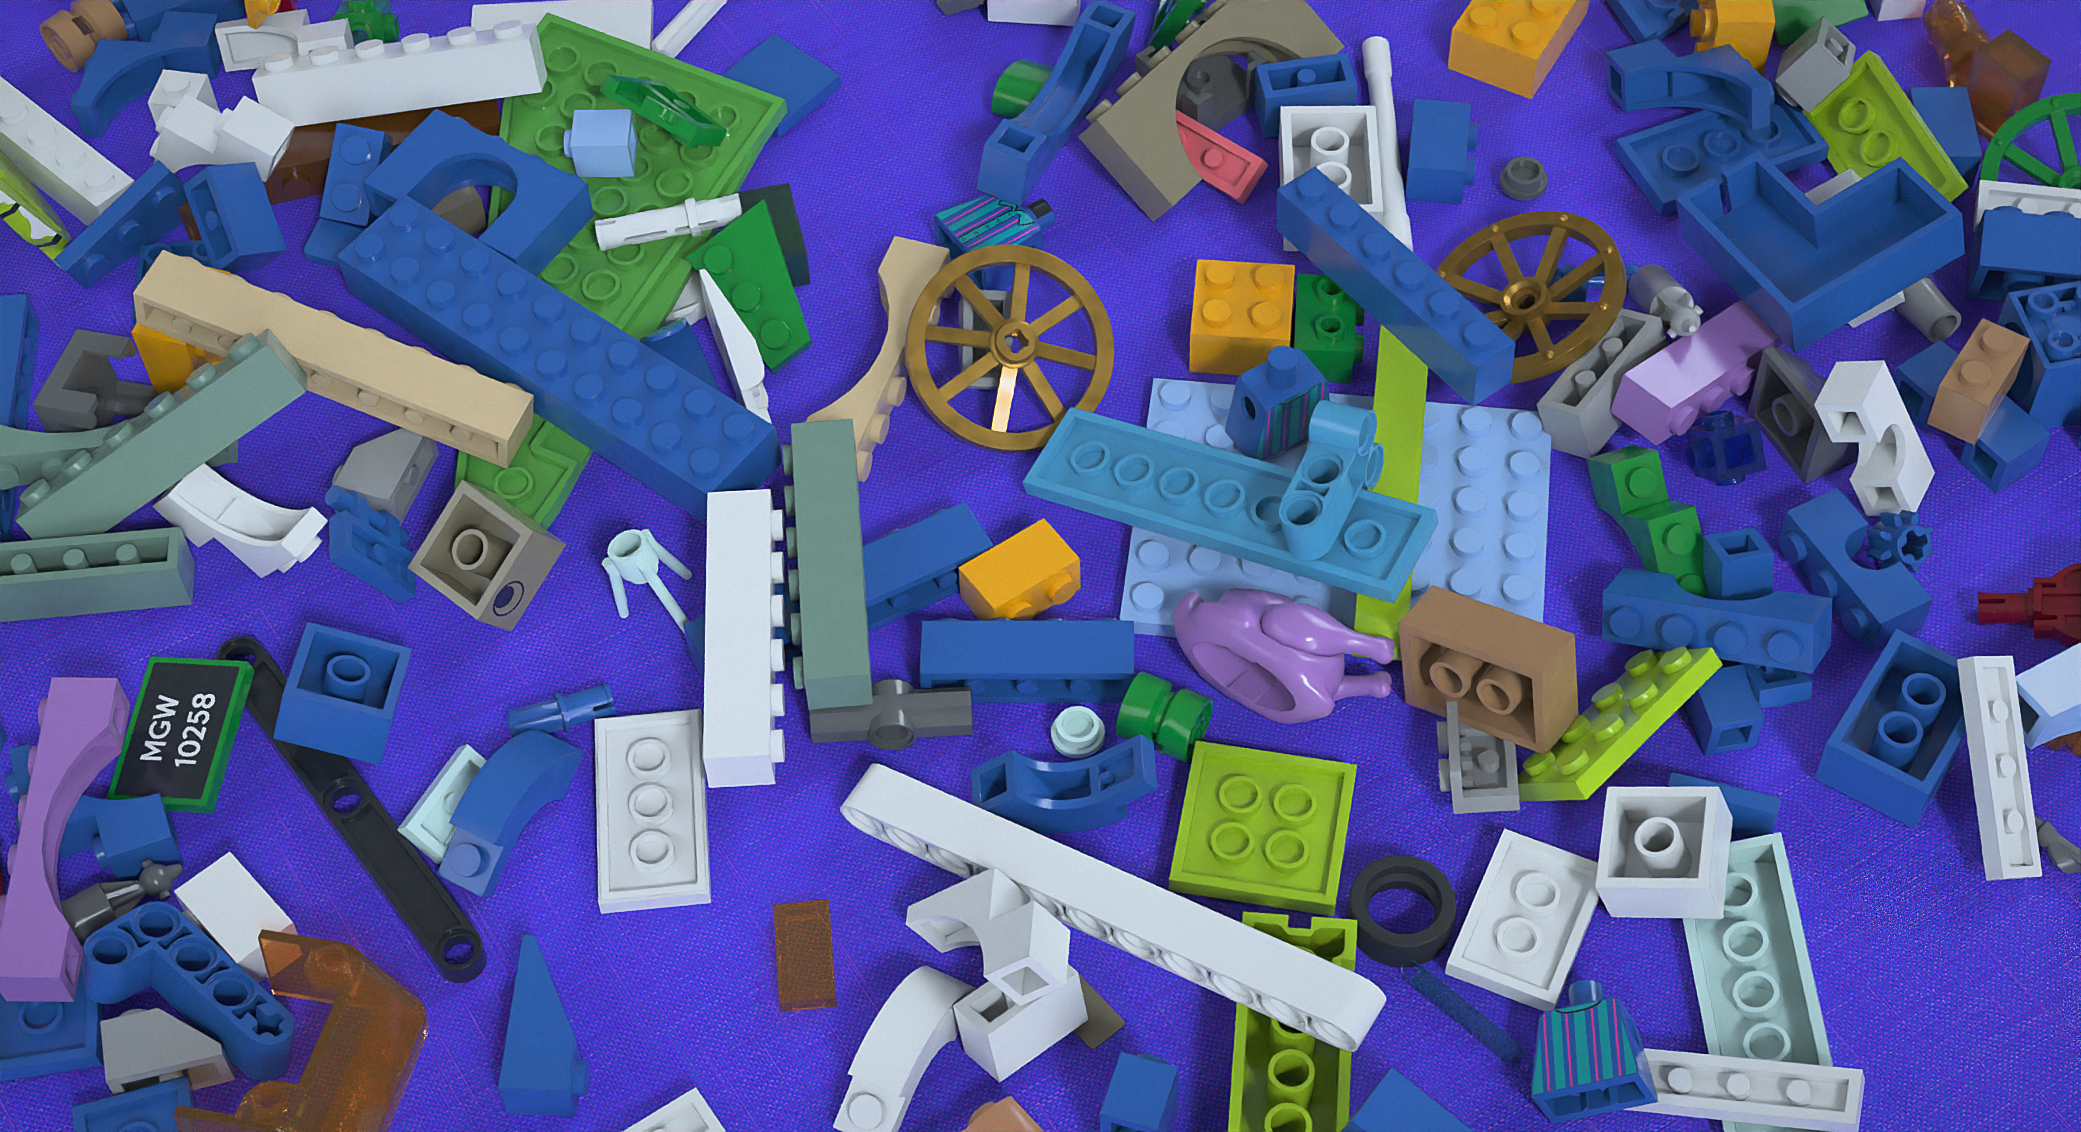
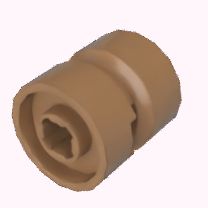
M75 0L70 4L71 12L60 10L39 24V31L48 49L62 66L73 73L85 67L87 59L93 56L99 39L124 41L128 38L124 27L126 24L109 0Z

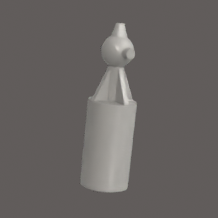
M1648 264L1640 267L1637 273L1631 276L1628 285L1631 298L1646 314L1660 317L1663 329H1668L1667 333L1673 339L1677 335L1688 337L1697 332L1700 327L1699 315L1704 311L1698 305L1694 306L1690 293L1665 268L1656 264Z

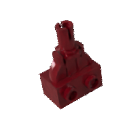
M2081 563L2065 567L2053 577H2033V587L2028 588V592H1978L1979 626L1995 624L2029 625V628H2034V639L2054 638L2067 648L2081 643Z

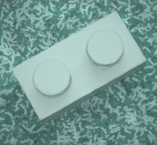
M468 744L457 748L397 829L437 865L442 863L457 829L449 821L469 784L487 762Z

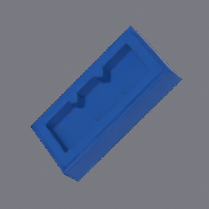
M1675 772L1670 773L1667 787H1719L1733 817L1731 834L1746 838L1772 834L1781 798Z

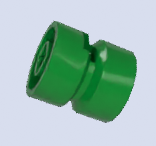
M1142 671L1131 683L1122 702L1116 724V734L1127 740L1141 734L1150 741L1157 742L1160 753L1188 763L1193 758L1195 742L1203 741L1211 720L1214 701L1208 696L1185 687L1174 693L1170 681Z

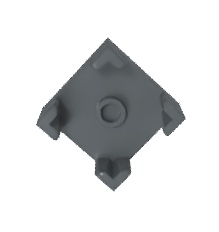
M1202 12L1191 19L1187 26L1194 19L1202 26L1208 18ZM1149 46L1135 55V72L1137 71L1142 78L1150 72L1145 63L1155 55V48L1153 46ZM1249 51L1247 72L1226 55L1208 56L1190 63L1178 87L1176 110L1217 132L1254 107L1256 65L1267 64V60L1256 51Z
M76 329L32 404L47 433L83 432L109 427L115 415L136 418L145 413V407L158 396L155 388L149 385L118 380L107 358L125 359L126 356L135 357L137 350L131 338Z

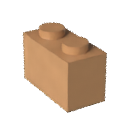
M1982 318L1940 383L1927 424L1975 445L2017 378L2030 339Z

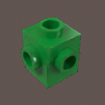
M343 0L335 16H331L330 21L348 18L354 46L361 42L375 39L382 40L383 44L394 43L399 40V22L397 15L392 14L391 0Z

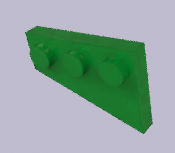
M763 199L686 258L698 274L701 269H705L755 339L761 357L775 374L814 344L785 262L786 259L772 222L773 219L768 204Z

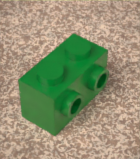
M1297 274L1294 348L1303 351L1327 382L1351 383L1353 364H1363L1364 334H1355V326H1364L1365 309L1327 275Z

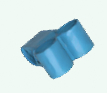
M1323 399L1316 405L1309 425V441L1311 444L1278 508L1286 545L1293 557L1300 560H1314L1327 554L1333 546L1361 488L1372 489L1378 483L1385 455L1382 444L1374 442L1377 428L1375 411Z

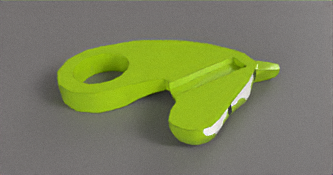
M0 149V217L26 242L38 247L54 261L67 247L66 244L72 238L61 219L42 194Z

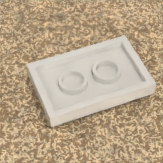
M1504 829L1447 961L1445 974L1544 1012L1555 1010L1600 898L1595 888L1598 863Z

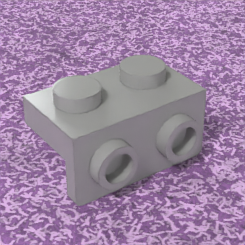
M1446 701L1447 721L1437 722L1439 754H1449V759H1438L1441 792L1452 793L1453 814L1520 810L1515 743L1459 723L1457 701Z

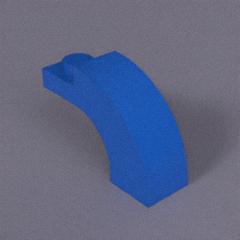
M540 730L523 732L500 747L479 770L460 799L449 821L457 829L436 875L481 897L492 898L520 833L531 817L542 806L553 800L563 801L584 751Z
M1139 734L1092 757L1065 763L1037 761L1025 757L1015 750H1011L971 770L972 802L974 806L1038 834L1079 832L1110 825L1127 818V803L1158 789L1154 743Z

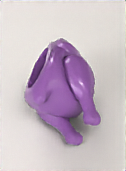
M1233 588L1226 591L1218 602H1204L1201 595L1191 591L1180 599L1173 612L1172 621L1177 641L1199 675L1226 697L1240 702L1247 708L1272 721L1283 724L1308 722L1329 716L1334 709V702L1340 699L1369 695L1381 699L1390 694L1392 678L1386 671H1378L1371 675H1344L1345 652L1368 656L1380 664L1391 663L1394 657V641L1387 636L1373 637L1349 629L1320 608L1304 603H1294V600L1288 596L1273 592Z

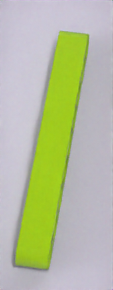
M1380 324L1373 411H1375L1377 417L1374 442L1382 444L1385 456L1378 483L1374 488H1366V490L1418 505L1428 366ZM1413 570L1394 604L1357 593L1354 631L1373 637L1387 636L1395 643L1392 660L1402 661L1398 622L1410 610ZM1352 653V655H1351V656H1354V657L1370 658V657H1368V656H1364V655H1360V654H1356V653Z

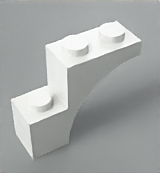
M307 9L267 16L257 30L249 27L247 18L217 23L215 26V33L226 72L257 69L265 57L276 53L287 52L292 57L309 55L312 50L324 46H335L338 51L355 48L348 18L310 24Z
M185 94L176 108L167 106L160 116L155 128L160 134L152 145L149 155L155 158L154 163L157 160L161 161L174 175L178 170L191 165H226L255 162L261 180L266 182L288 150L295 123L246 96H243L234 111L226 108L223 113H220Z
M205 463L169 487L152 506L174 527H181L183 534L198 548L215 538L260 578L277 569L285 573L297 560L300 563L305 561L321 544L322 540L317 536V533L328 522L314 507L304 510H291L257 499L225 480Z
M996 867L990 868L908 906L906 925L939 952L944 953L964 946H981L984 960L983 976L1018 1005L1022 1006L1066 987L1070 930L1035 900L1030 902V896Z

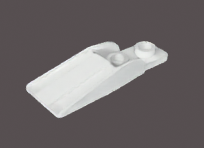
M705 269L699 270L706 316L737 401L743 407L772 424L767 410L769 407L768 395L762 382L765 378L764 364L756 341Z

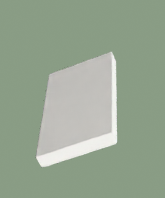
M562 0L473 5L471 27H474L475 31L493 29L496 24L509 20L521 21L522 25L535 23L537 26L548 12L649 50L652 49L653 0Z
M701 709L595 719L598 904L601 914L711 903L706 771L703 761L704 727Z

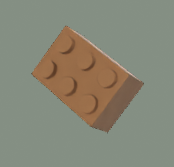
M1434 585L1398 622L1405 701L1407 704L1447 718L1446 701H1457L1459 723L1544 755L1550 751L1579 716L1575 634Z

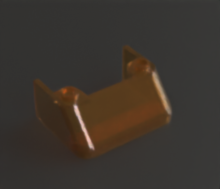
M262 929L258 936V941L272 993L333 1004V1007L298 1084L282 1081L261 1083L245 1094L235 1115L178 1105L174 1118L179 1132H388L429 1032V1021L425 1005L419 998L350 944Z

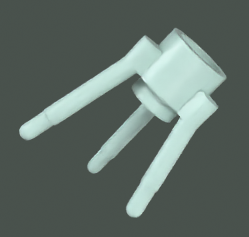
M631 529L618 534L610 542L607 552L609 557L602 561V565L610 577L619 616L626 618L629 615L622 578L634 584L648 582L682 632L685 633L683 625L690 623V621L658 577L659 559L685 580H689L692 577L691 571L656 542L649 529H643L642 531Z

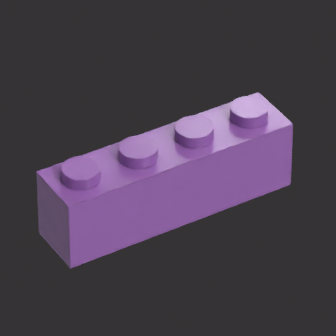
M1741 299L1700 325L1697 332L1693 335L1681 337L1626 372L1622 377L1610 412L1657 446L1675 433L1679 436L1684 434L1694 421L1704 414H1714L1724 401L1734 394L1738 396L1744 394L1756 380L1763 350L1773 346L1784 351L1785 342Z

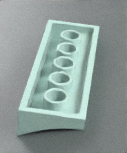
M1779 832L1730 842L1723 919L1682 918L1709 1055L1834 1067L1782 834ZM1722 1120L1724 1132H1831Z

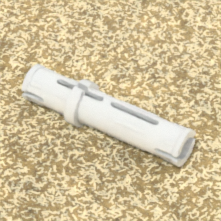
M735 193L701 201L689 198L685 199V204L649 210L616 218L595 220V228L600 250L606 251L620 246L660 240L677 235L692 234V237L702 236V231L728 226L743 215L739 194Z

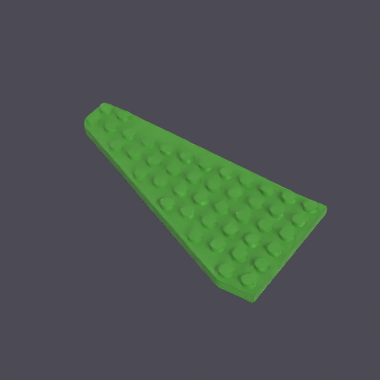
M547 12L536 26L547 71V78L542 92L504 97L499 137L504 139L510 146L529 155H537L547 164L567 174H576L573 158H566L564 152L565 130H572L574 110L629 109L599 91L607 74L665 82L728 130L720 147L699 144L698 148H691L678 142L672 136L673 133L632 111L638 137L634 177H580L588 184L594 216L537 276L550 286L640 341L644 336L663 328L667 317L672 312L695 270L686 257L710 240L718 228L702 231V236L692 237V234L677 235L601 251L596 234L595 220L685 204V199L689 198L701 201L738 193L765 143L787 114L786 99ZM493 186L487 229L514 200L515 195L511 192ZM533 412V424L507 469L459 450L455 491L461 481L464 480L494 492L548 530L561 511L594 451Z

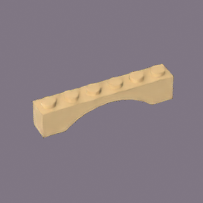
M894 236L878 269L881 303L889 319L888 331L881 352L870 370L849 392L831 405L807 417L806 422L853 418L858 482H865L872 466V452L876 443L883 444L887 437L890 425L889 415L893 406L899 407L904 400L907 388L906 378L908 376L905 339L909 317L922 290L931 278L950 262L948 248ZM953 284L936 301L927 325H938L940 304L943 298L949 299L955 287Z

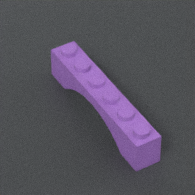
M52 677L48 698H42L39 703L38 723L41 729L38 746H32L29 752L28 771L31 777L28 794H23L19 800L18 821L21 829L18 844H12L8 853L7 865L9 875L11 876L8 892L0 896V993L6 1001L74 1002L83 958V947L68 924L60 905L56 878L58 852L67 821L82 793L99 772L122 752L130 703L117 678Z

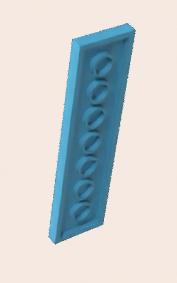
M1073 407L1068 409L1023 480V485L1028 495L1392 604L1398 598L1439 523L1435 509L1361 489L1328 553L1318 559L1300 560L1293 557L1288 551L1278 515L1279 504L1297 470Z

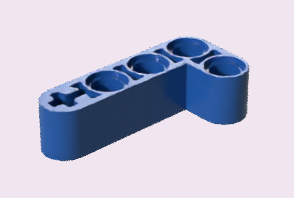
M159 901L140 905L93 932L86 939L83 948L81 983L82 991L92 1001L101 1004H115L150 985L199 1032L220 1043L228 1059L247 1076L261 1081L273 1080L282 1076L288 1070L295 1030V1022L291 1013L171 904Z

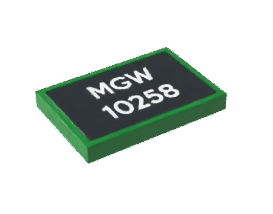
M150 656L106 799H134L160 793L168 811L213 814L255 672L249 662Z

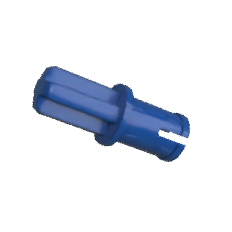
M605 682L599 686L564 696L560 692H555L554 699L512 710L507 713V724L512 738L530 730L550 733L563 729L564 733L567 734L571 732L572 726L607 716H615L616 708L614 704H611V702H614L608 683Z

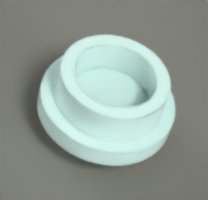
M1073 706L1062 711L1051 727V739L1054 747L1061 754L1070 758H1085L1093 755L1101 748L1105 738V729L1101 719L1092 710L1082 706Z

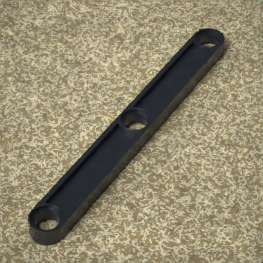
M245 636L235 637L225 642L216 653V660L233 661L241 655L256 657L252 665L255 672L244 706L245 711L431 963L447 981L467 983L476 979L483 972L487 964V954L478 932L408 839L397 830L398 826L345 756L273 739L287 679L261 644L255 639ZM357 795L362 798L359 807L350 813L341 814L333 810L336 801L343 796ZM458 944L471 945L475 949L472 958L462 965H451L445 961L447 952Z

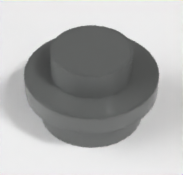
M1527 156L1514 158L1501 172V189L1513 199L1521 201L1534 200L1543 195L1547 189L1548 176L1543 165L1535 158Z

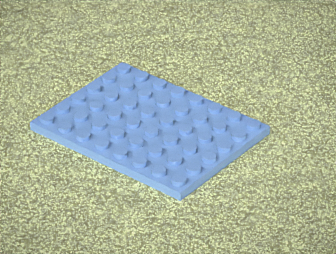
M1153 378L1147 421L1148 429L1244 455L1225 432L1235 385ZM1329 393L1330 401L1373 411L1374 397ZM1437 402L1425 403L1418 505L1435 509L1439 523L1413 569L1410 609L1434 585L1543 623L1551 436L1545 433L1539 411L1483 406L1472 407L1471 405ZM1309 438L1263 461L1297 470L1311 444ZM1135 526L1132 528L1119 621H1134V634L1176 638L1172 615L1180 599L1189 592L1195 591L1201 595L1204 602H1218L1226 591L1233 588L1255 589L1288 596L1294 600V603L1309 604L1326 611L1344 626L1354 630L1357 593Z

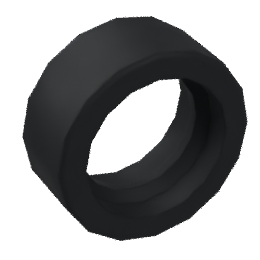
M1390 855L1371 862L1357 875L1350 890L1348 919L1357 920L1356 946L1368 957L1390 967H1401L1402 963H1404L1402 967L1418 966L1416 963L1420 965L1433 960L1446 948L1453 931L1456 914L1455 892L1446 875L1433 864L1413 856ZM1388 889H1408L1421 894L1432 904L1435 917L1431 926L1423 931L1414 934H1396L1382 929L1370 918L1368 905L1371 898L1377 893Z

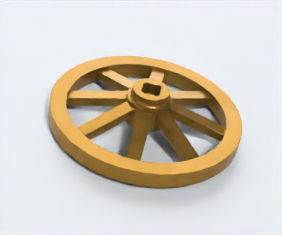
M1561 211L1528 212L1495 222L1479 230L1459 244L1436 270V273L1462 296L1500 309L1484 315L1498 328L1504 327L1502 331L1514 342L1522 333L1532 334L1539 352L1514 359L1512 379L1509 384L1531 381L1557 372L1590 351L1605 336L1617 319L1627 289L1625 265L1611 236L1595 222L1577 214ZM1550 235L1535 276L1523 277L1508 243L1531 236ZM1568 237L1589 245L1597 252L1550 286ZM1495 249L1509 284L1503 291H1499L1461 276L1476 261ZM1605 269L1604 286L1598 302H1559ZM1551 320H1585L1569 336L1553 345L1546 329Z
M993 245L975 249L957 257L931 278L919 295L909 317L905 339V356L908 374L919 400L932 418L946 431L965 443L980 449L1000 453H1024L1044 448L1067 413L1034 358L1092 372L1088 386L1074 408L1093 413L1106 393L1114 365V338L1111 323L1101 299L1089 282L1076 269L1058 257L1039 249L1021 245ZM1014 266L1009 319L1005 320L967 274L987 267ZM1031 269L1057 282L1071 297L1028 324L1025 322ZM953 284L992 332L927 324L936 301ZM1081 309L1092 334L1094 355L1040 342L1038 337ZM1014 337L1018 339L1021 344V350L1017 353L1011 352L1007 343H1004L1006 338ZM925 342L986 349V355L937 389L927 365ZM993 368H996L1001 373L990 429H987L960 415L947 402ZM1021 371L1050 416L1053 424L1030 432L1007 433L1006 429L1017 372Z

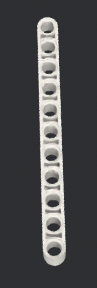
M877 763L871 764L840 807L842 815L862 832L965 879L996 867L1030 896V902L1035 900L1058 921L1339 1049L1350 1052L1358 1050L1386 1003V996L1380 988L1359 974Z

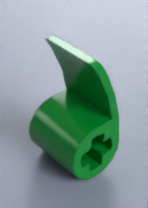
M1019 59L1012 63L1000 76L992 98L993 114L1010 119L1019 116L1036 98L1054 67L1025 59Z

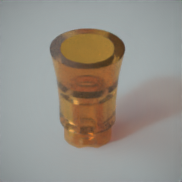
M1938 0L1934 2L1931 9L1923 15V25L1927 31V38L1943 67L1948 87H1967L1969 97L1982 95L1994 89L2003 81L2010 69L2011 60L2009 54L1990 36L1973 10L1967 7L1963 0Z

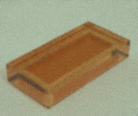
M829 899L774 904L778 992L781 1013L837 1007Z

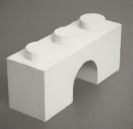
M1885 361L1836 362L1814 406L1832 442H1858L1859 444L1858 462L1850 481L1866 515L1881 516L1880 513L1882 512L1899 514L1901 510L1916 512L1935 472Z

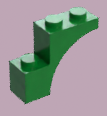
M1631 445L1588 458L1587 464L1597 507L1610 514L1623 528L1637 550L1646 571L1675 575L1676 582L1682 589L1691 594L1706 598L1707 583L1704 580L1703 538L1696 507L1669 500L1658 450Z

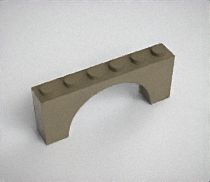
M1216 0L1203 12L1208 20L1202 26L1194 19L1174 38L1180 45L1173 52L1165 45L1145 63L1150 72L1144 78L1136 71L1115 90L1121 98L1114 105L1106 98L1086 116L1091 125L1078 138L1153 222L1172 208L1203 179L1190 162L1183 148L1176 123L1177 91L1181 78L1189 64L1201 58L1214 55H1236L1248 58V52L1251 50L1256 51L1266 59L1267 64L1337 54L1345 46L1305 0Z

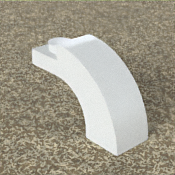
M922 966L910 973L888 998L861 1043L848 1072L849 1075L853 1076V1079L833 1127L842 1132H898L917 1085L929 1063L946 1043L955 1041L959 1028L953 1005L975 991L976 988L929 966Z

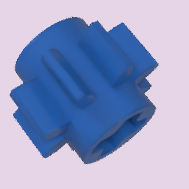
M1901 510L1899 514L1880 513L1881 521L1875 524L1872 529H1867L1866 532L1869 535L1868 543L1870 547L1867 557L1883 560L1881 569L1888 568L1901 561L1909 572H1919V563L1923 562L1928 555H1933L1930 537L1933 528L1917 525L1919 513Z

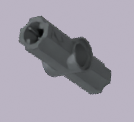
M889 679L872 685L873 704L810 710L812 743L869 740L870 744L876 748L899 750L911 746L916 738L973 735L971 687L914 690L913 686L907 682Z

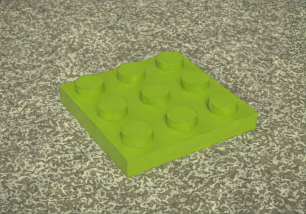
M1196 741L1169 877V891L1334 916L1357 765Z

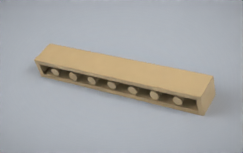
M162 250L133 292L137 323L224 358L229 356V348L241 337L249 333H253L256 337L269 328L306 372L308 391L506 469L533 424L534 395L525 392L515 384L502 383L481 375L467 365L453 364L433 356L421 347L407 346L387 338L375 329H364L341 320L329 311H318L295 302L283 293H272L249 284L237 275H226L203 266L200 262L188 256L180 257Z

